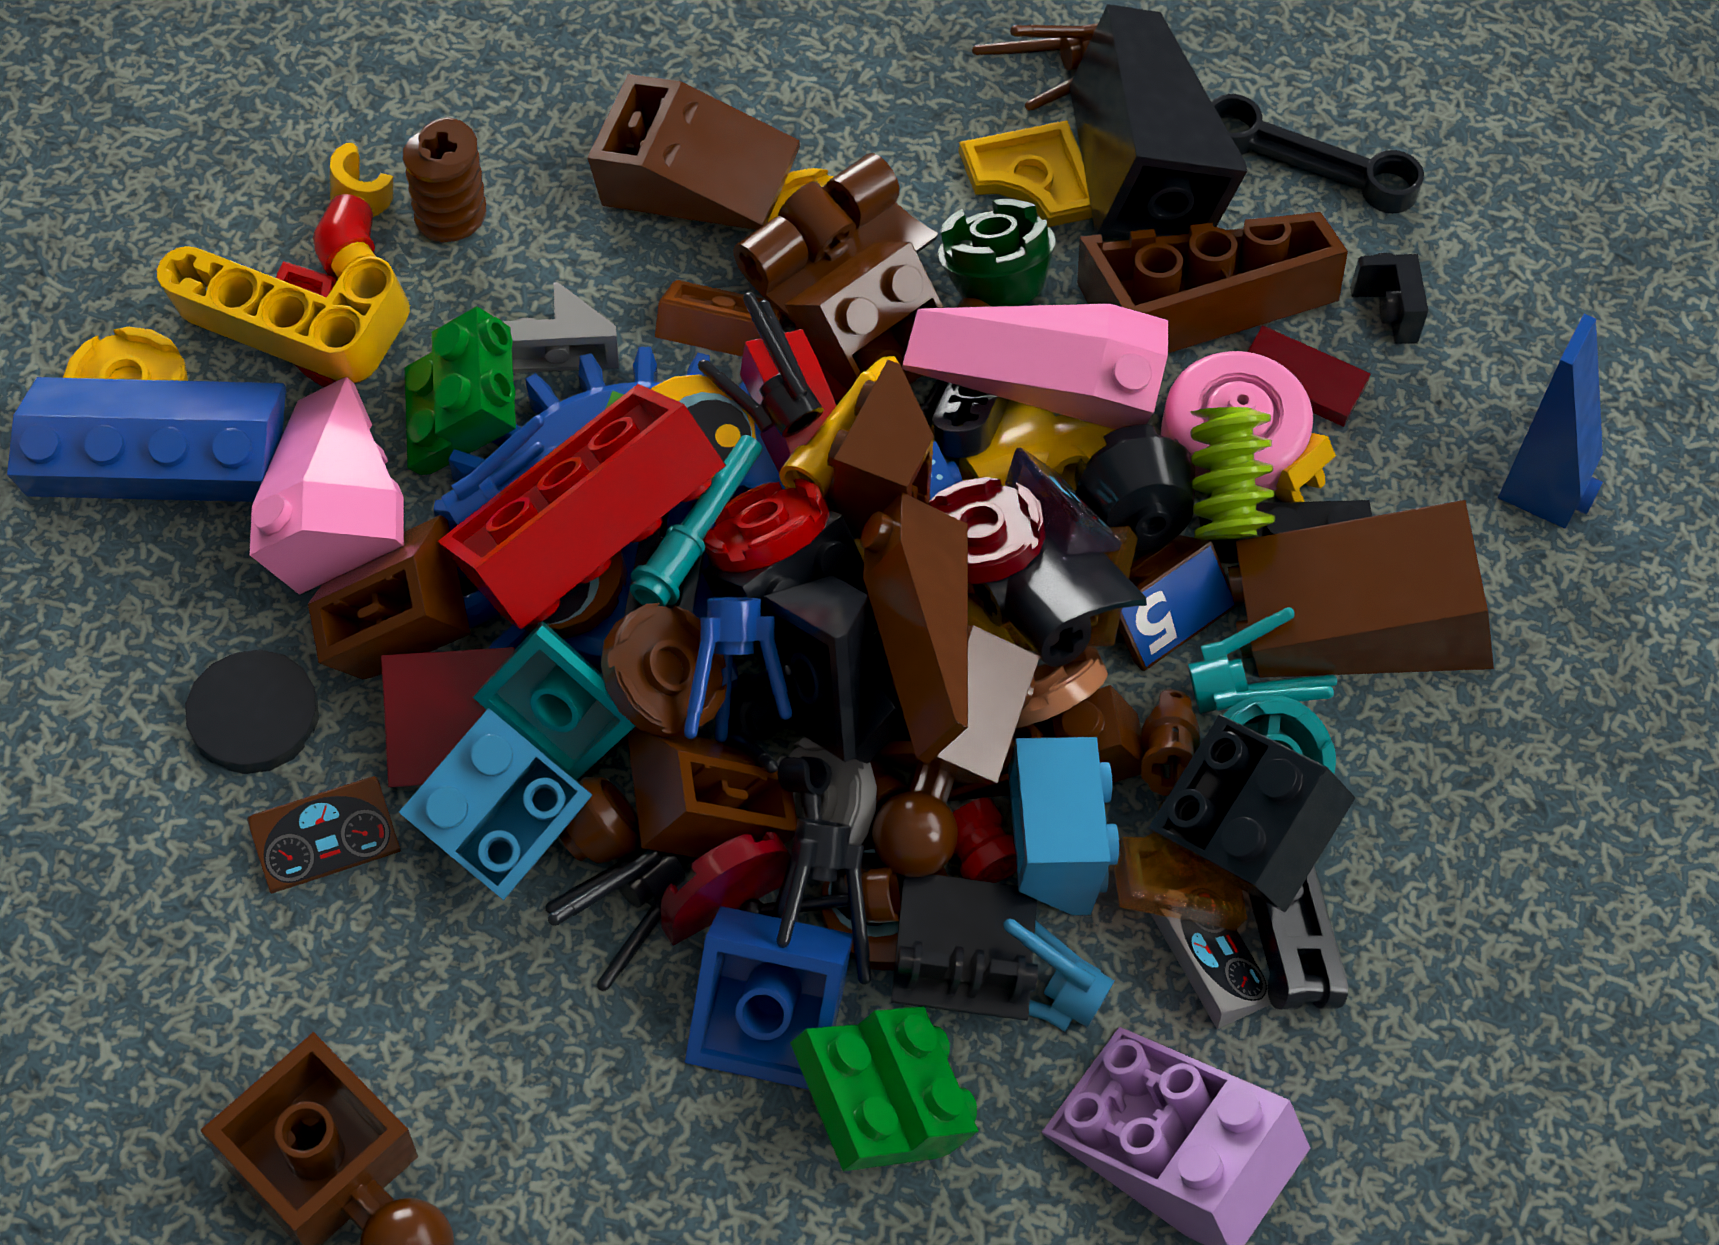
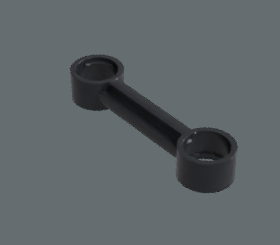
M1225 94L1211 101L1220 118L1239 119L1250 128V130L1242 133L1229 132L1241 155L1254 151L1361 189L1366 202L1376 210L1384 213L1394 214L1407 211L1417 201L1424 180V170L1419 161L1408 153L1398 150H1387L1374 155L1370 159L1262 121L1263 116L1259 106L1248 97L1238 94ZM1384 173L1395 174L1403 178L1410 188L1391 190L1378 183L1374 176Z

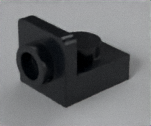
M1379 253L1361 256L1357 261L1350 286L1351 296L1380 297V319L1383 324H1391L1395 344H1418L1429 312L1418 254L1394 255L1392 253Z

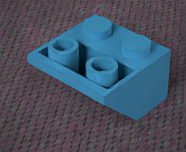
M488 708L399 813L502 900H505L593 795Z
M1097 737L1016 738L1013 755L1008 766L1019 892L1071 915H1091L1098 894L1107 892L1109 865H1117L1119 859L1117 825L1106 824L1104 803H1110L1112 797V772L1109 762L1099 761Z

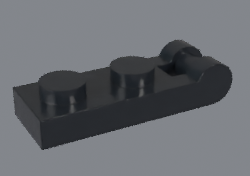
M1315 866L1285 913L1249 894L1270 972L1267 990L1273 1007L1279 1010L1299 1009L1304 1002H1312L1316 1008L1338 1009L1343 1007L1348 996V983ZM1300 960H1308L1311 975H1304Z

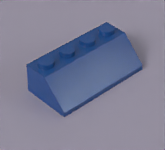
M37 377L13 415L7 476L27 497L254 502L283 435L286 386L284 383Z

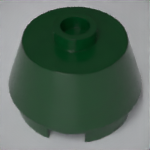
M997 199L992 200L993 211L979 213L969 218H966L963 209L952 214L943 223L940 230L942 243L938 250V259L962 299L975 298L992 307L1020 306L1033 300L1042 292L1056 240L1053 231L1047 226V220H1042L1037 216L1036 205L1022 200Z

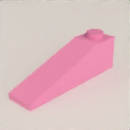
M1113 304L918 309L902 369L1115 430L1132 425H1146L1154 414L1168 357V320Z
M347 377L297 401L252 504L250 556L299 595L404 546L403 494L398 483L390 477L385 466L388 462L383 449L375 443L370 431L372 426L370 418L354 382Z

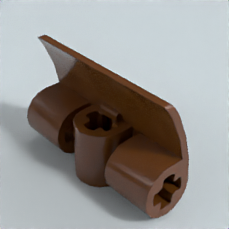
M868 153L830 179L823 187L818 182L812 181L799 188L783 204L778 217H775L735 245L733 255L741 273L751 285L776 309L792 320L784 304L873 242H911L916 253H918L936 240L938 232L911 216L896 203L900 187L895 173L879 155Z

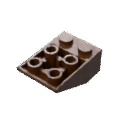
M628 74L587 159L602 206L758 230L770 218L799 151L800 142L798 139L682 81Z

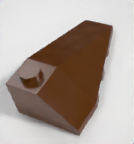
M901 492L883 512H875L863 529L860 540L861 547L864 548L863 579L916 759L928 764L968 728V524Z

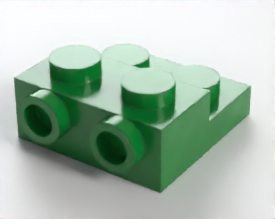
M478 306L432 331V352L404 367L407 468L419 475L433 474L449 465V457L454 449L470 454L516 429V393L513 381V340L511 327Z
M925 1007L874 1010L857 1025L805 1029L790 1042L842 1171L938 1159L949 1155L979 1132L975 1123L977 1117L976 1100L968 1089L959 1087L947 1060L950 1052L949 1039L942 1028L932 1025Z

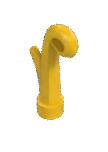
M895 356L882 357L866 371H863L806 445L798 446L779 472L780 480L786 489L796 488L793 480L804 479L818 485L823 498L825 497L834 476V468L827 464L833 440L840 429L849 431L856 419L854 415L856 401L864 383L867 380L876 382L887 360L899 363Z

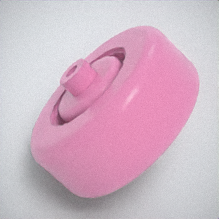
M1227 351L1212 354L1195 361L1181 372L1170 388L1162 419L1161 436L1171 438L1172 440L1176 438L1193 455L1194 452L1209 447V445L1194 441L1191 438L1190 431L1193 427L1208 420L1193 416L1190 413L1191 411L1217 407H1248L1270 414L1271 421L1253 428V434L1271 439L1272 446L1254 453V460L1273 465V472L1256 478L1255 485L1274 491L1279 489L1276 486L1282 470L1290 466L1304 452L1309 444L1313 429V410L1303 385L1283 365L1255 353ZM1195 466V478L1210 472V470Z

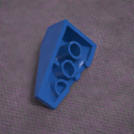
M1583 314L1558 363L1498 496V499L1566 529L1575 510L1587 515L1603 481L1592 477L1602 457L1603 448L1596 318Z

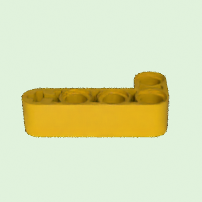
M179 247L168 252L160 260L157 268V279L180 316L189 323L336 381L347 377L352 382L357 383L370 377L378 368L410 313L409 301L393 269L388 262L379 257H363L350 263L341 274L328 297L321 296L196 247Z

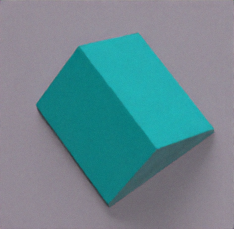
M543 621L531 631L473 696L486 710L488 708L575 781L635 727L633 723L618 711L606 690L603 674Z

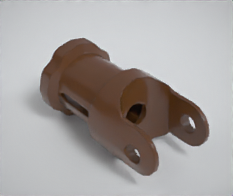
M1172 689L1164 690L1160 693L1159 705L1146 718L1142 727L1141 745L1145 755L1141 761V776L1153 792L1163 796L1170 794L1200 746V728L1196 715L1192 711V701L1187 694ZM1176 728L1178 732L1172 731V729ZM1163 765H1169L1168 779L1164 777Z

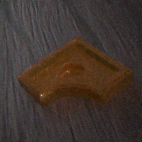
M1167 797L1159 804L1158 811L1162 807ZM1152 833L1146 837H1122L1119 840V859L1117 865L1113 866L1120 907L1233 931L1247 920L1242 889L1229 883L1157 834Z

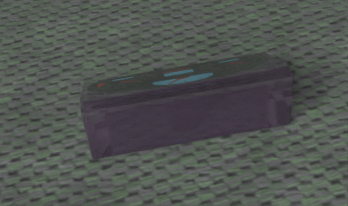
M1022 447L1016 448L1005 485L1016 489L1015 483L1028 488L1039 500L1045 531L1066 555L1120 550L1122 541L1057 471Z

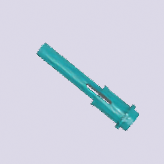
M748 435L741 436L725 459L724 463L726 466L715 474L712 478V484L700 496L682 524L670 526L666 531V536L646 565H639L631 573L633 584L630 587V592L642 605L661 603L658 606H666L677 602L680 597L679 585L698 557L705 551L706 546L703 538L763 451V447L758 440Z

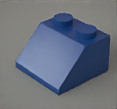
M720 906L705 937L685 1063L809 1089L790 1042L805 1029L836 1026L853 943L852 933L796 922L789 946L781 948L776 943L781 918Z

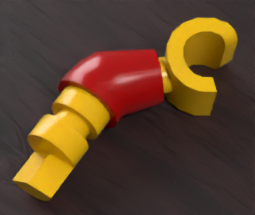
M345 143L338 147L330 158L331 202L313 235L315 252L323 269L328 275L338 279L350 263L363 257H376L374 254V242L370 238L373 217L385 211L393 200L394 176L380 173L378 178L372 182L359 181L360 157L358 147L354 143Z

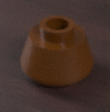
M583 778L579 784L593 796L559 835L567 850L581 862L589 858L593 862L601 864L631 855L641 847L637 813L625 796L606 778Z

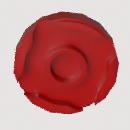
M795 479L793 481L796 488L782 489L779 482H769L743 492L730 500L715 520L716 526L713 529H709L703 538L706 546L705 551L712 565L724 572L750 571L767 567L790 557L811 543L825 528L830 516L818 485L804 479Z

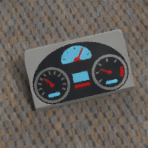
M1211 885L1166 894L1154 901L1151 916L1217 1029L1271 1005L1267 990L1268 982Z

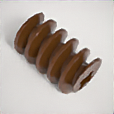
M451 117L433 120L425 125L419 133L411 137L403 148V163L406 167V179L409 183L408 190L412 198L411 206L414 212V222L419 232L429 240L442 243L456 242L471 236L481 227L486 217V198L484 196L480 156L477 150V138L472 128L461 120Z

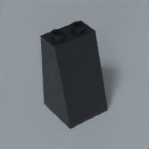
M1107 4L1069 86L1095 235L1101 234L1103 238L1129 240L1130 231L1154 229L1156 237L1189 234L1190 225L1213 223V226L1217 227L1247 173L1246 162L1162 13Z

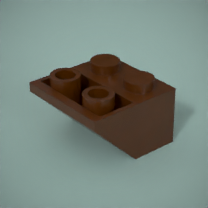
M873 242L784 304L797 330L803 329L819 364L848 391L859 375L882 357L895 356L902 367L917 310L944 308L911 242ZM903 370L909 384L922 376L921 374Z
M887 360L876 382L867 380L864 383L855 405L854 415L856 419L849 431L839 430L833 440L827 459L828 466L834 468V476L828 489L827 500L834 503V512L844 516L852 536L861 539L863 529L869 518L875 512H883L901 492L928 505L930 501L934 435L901 365L891 360Z
M439 515L405 531L404 546L320 586L308 603L319 664L363 680L382 674L381 655L427 653L471 634L457 565L437 542L450 532L447 518Z
M636 726L627 733L642 848L700 858L715 847L744 834L751 835L755 842L764 841L763 837L766 832L776 833L783 844L794 837L797 816L793 792L785 791L780 786L778 770L775 773H768L738 746L725 742L720 743L716 740L697 736L694 739H688L685 735L660 737L640 730Z

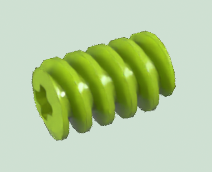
M1217 407L1191 411L1190 413L1193 416L1208 420L1191 429V438L1194 441L1209 445V447L1194 452L1191 456V461L1195 466L1210 470V472L1196 477L1192 481V487L1196 491L1211 495L1210 498L1196 503L1193 506V513L1196 516L1212 520V523L1197 528L1194 531V538L1203 540H1235L1258 537L1257 529L1274 523L1275 516L1256 510V504L1274 497V490L1255 485V479L1273 472V465L1254 460V453L1271 447L1272 440L1254 435L1253 428L1270 422L1271 415L1248 407Z

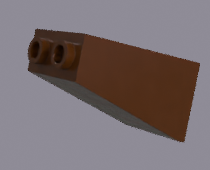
M1466 500L1236 541L1239 565L1228 567V574L1234 604L1245 602L1248 619L1236 621L1237 633L1284 608L1290 607L1295 612V616L1291 620L1240 647L1243 659L1254 657L1260 678L1494 669L1489 614Z

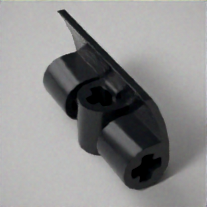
M1032 492L1041 503L1046 532L1040 553L1023 570L1002 580L972 585L981 608L993 624L1001 627L1011 622L1013 629L1040 656L1039 658L1050 667H1060L1072 662L1086 649L1091 639L1090 617L1114 609L1146 606L1147 600L1146 596L1047 494Z

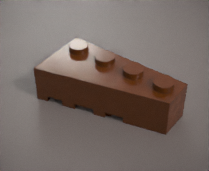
M1321 212L1247 219L1244 222L1243 228L1230 230L1214 227L1213 223L1190 225L1189 234L1156 237L1154 229L1130 231V239L1124 241L1103 243L1101 234L1081 236L1077 284L1088 304H1113L1168 320V353L1338 302L1348 251Z

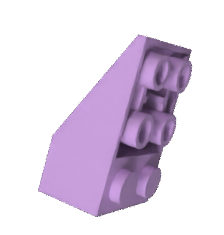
M1121 1027L1117 1029L1042 1131L1043 1135L1182 1234L1203 1245H1245L1310 1150L1290 1100Z

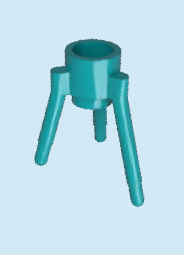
M1290 607L1284 608L1223 641L1200 646L1203 660L1188 664L1192 688L1200 714L1229 709L1245 699L1259 695H1280L1298 702L1330 699L1334 695L1332 687L1337 684V677L1334 675L1308 676L1247 684L1241 659L1228 661L1227 654L1294 618L1295 612Z

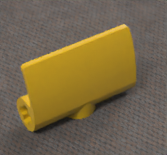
M1010 400L990 446L978 455L959 458V471L963 481L982 477L1001 479L1002 486L1016 489L1015 483L1033 492L1034 486L1040 485L1048 496L1055 498L1064 497L1066 495L1044 473L1038 461L1053 469L1076 491L1074 477L1079 460L1082 459L1087 463L1093 454L1106 446L1103 436L1115 429L1066 415L1055 416L1051 411ZM931 426V431H932L933 435H934V426Z

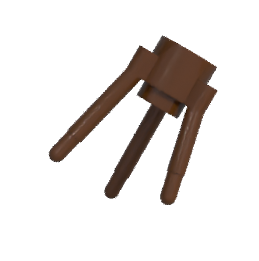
M1098 23L1083 26L1014 25L1010 29L1012 36L1047 39L975 45L972 48V53L975 55H1000L1060 50L1061 60L1065 69L1077 71ZM1073 78L1028 100L1025 103V109L1030 111L1069 94V86Z

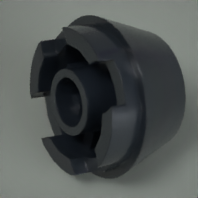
M1132 425L1103 436L1106 446L1093 454L1087 463L1082 459L1079 460L1074 479L1076 492L1111 529L1113 534L1103 529L1078 508L1080 513L1109 540L1123 549L1132 551L1149 550L1172 541L1185 530L1193 516L1195 489L1192 487V481L1195 479V465L1191 461V453L1176 438L1172 440L1171 438L1158 435L1154 426Z

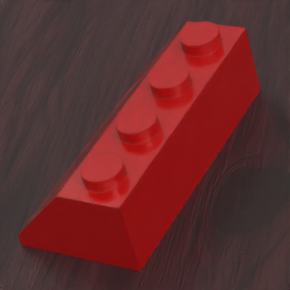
M637 384L437 542L494 608L521 630L528 624H537L551 616L559 607L560 598L577 584L590 582L602 575L611 565V557L627 544L642 541L652 535L662 523L661 517L677 504L691 501L703 494L712 484L711 477L726 465L685 404Z

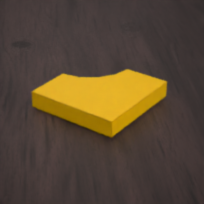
M1067 120L959 142V154L975 195L1000 194L1030 202L1036 205L1039 217L1042 220H1047L1048 227L1092 218L1081 152Z

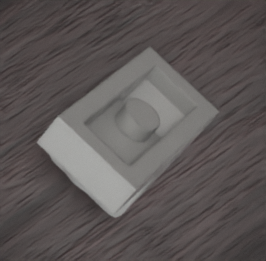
M554 282L555 319L536 320L533 318H520L514 321H503L511 327L513 373L579 370L580 356L592 353L602 369L619 368L616 326L557 282Z

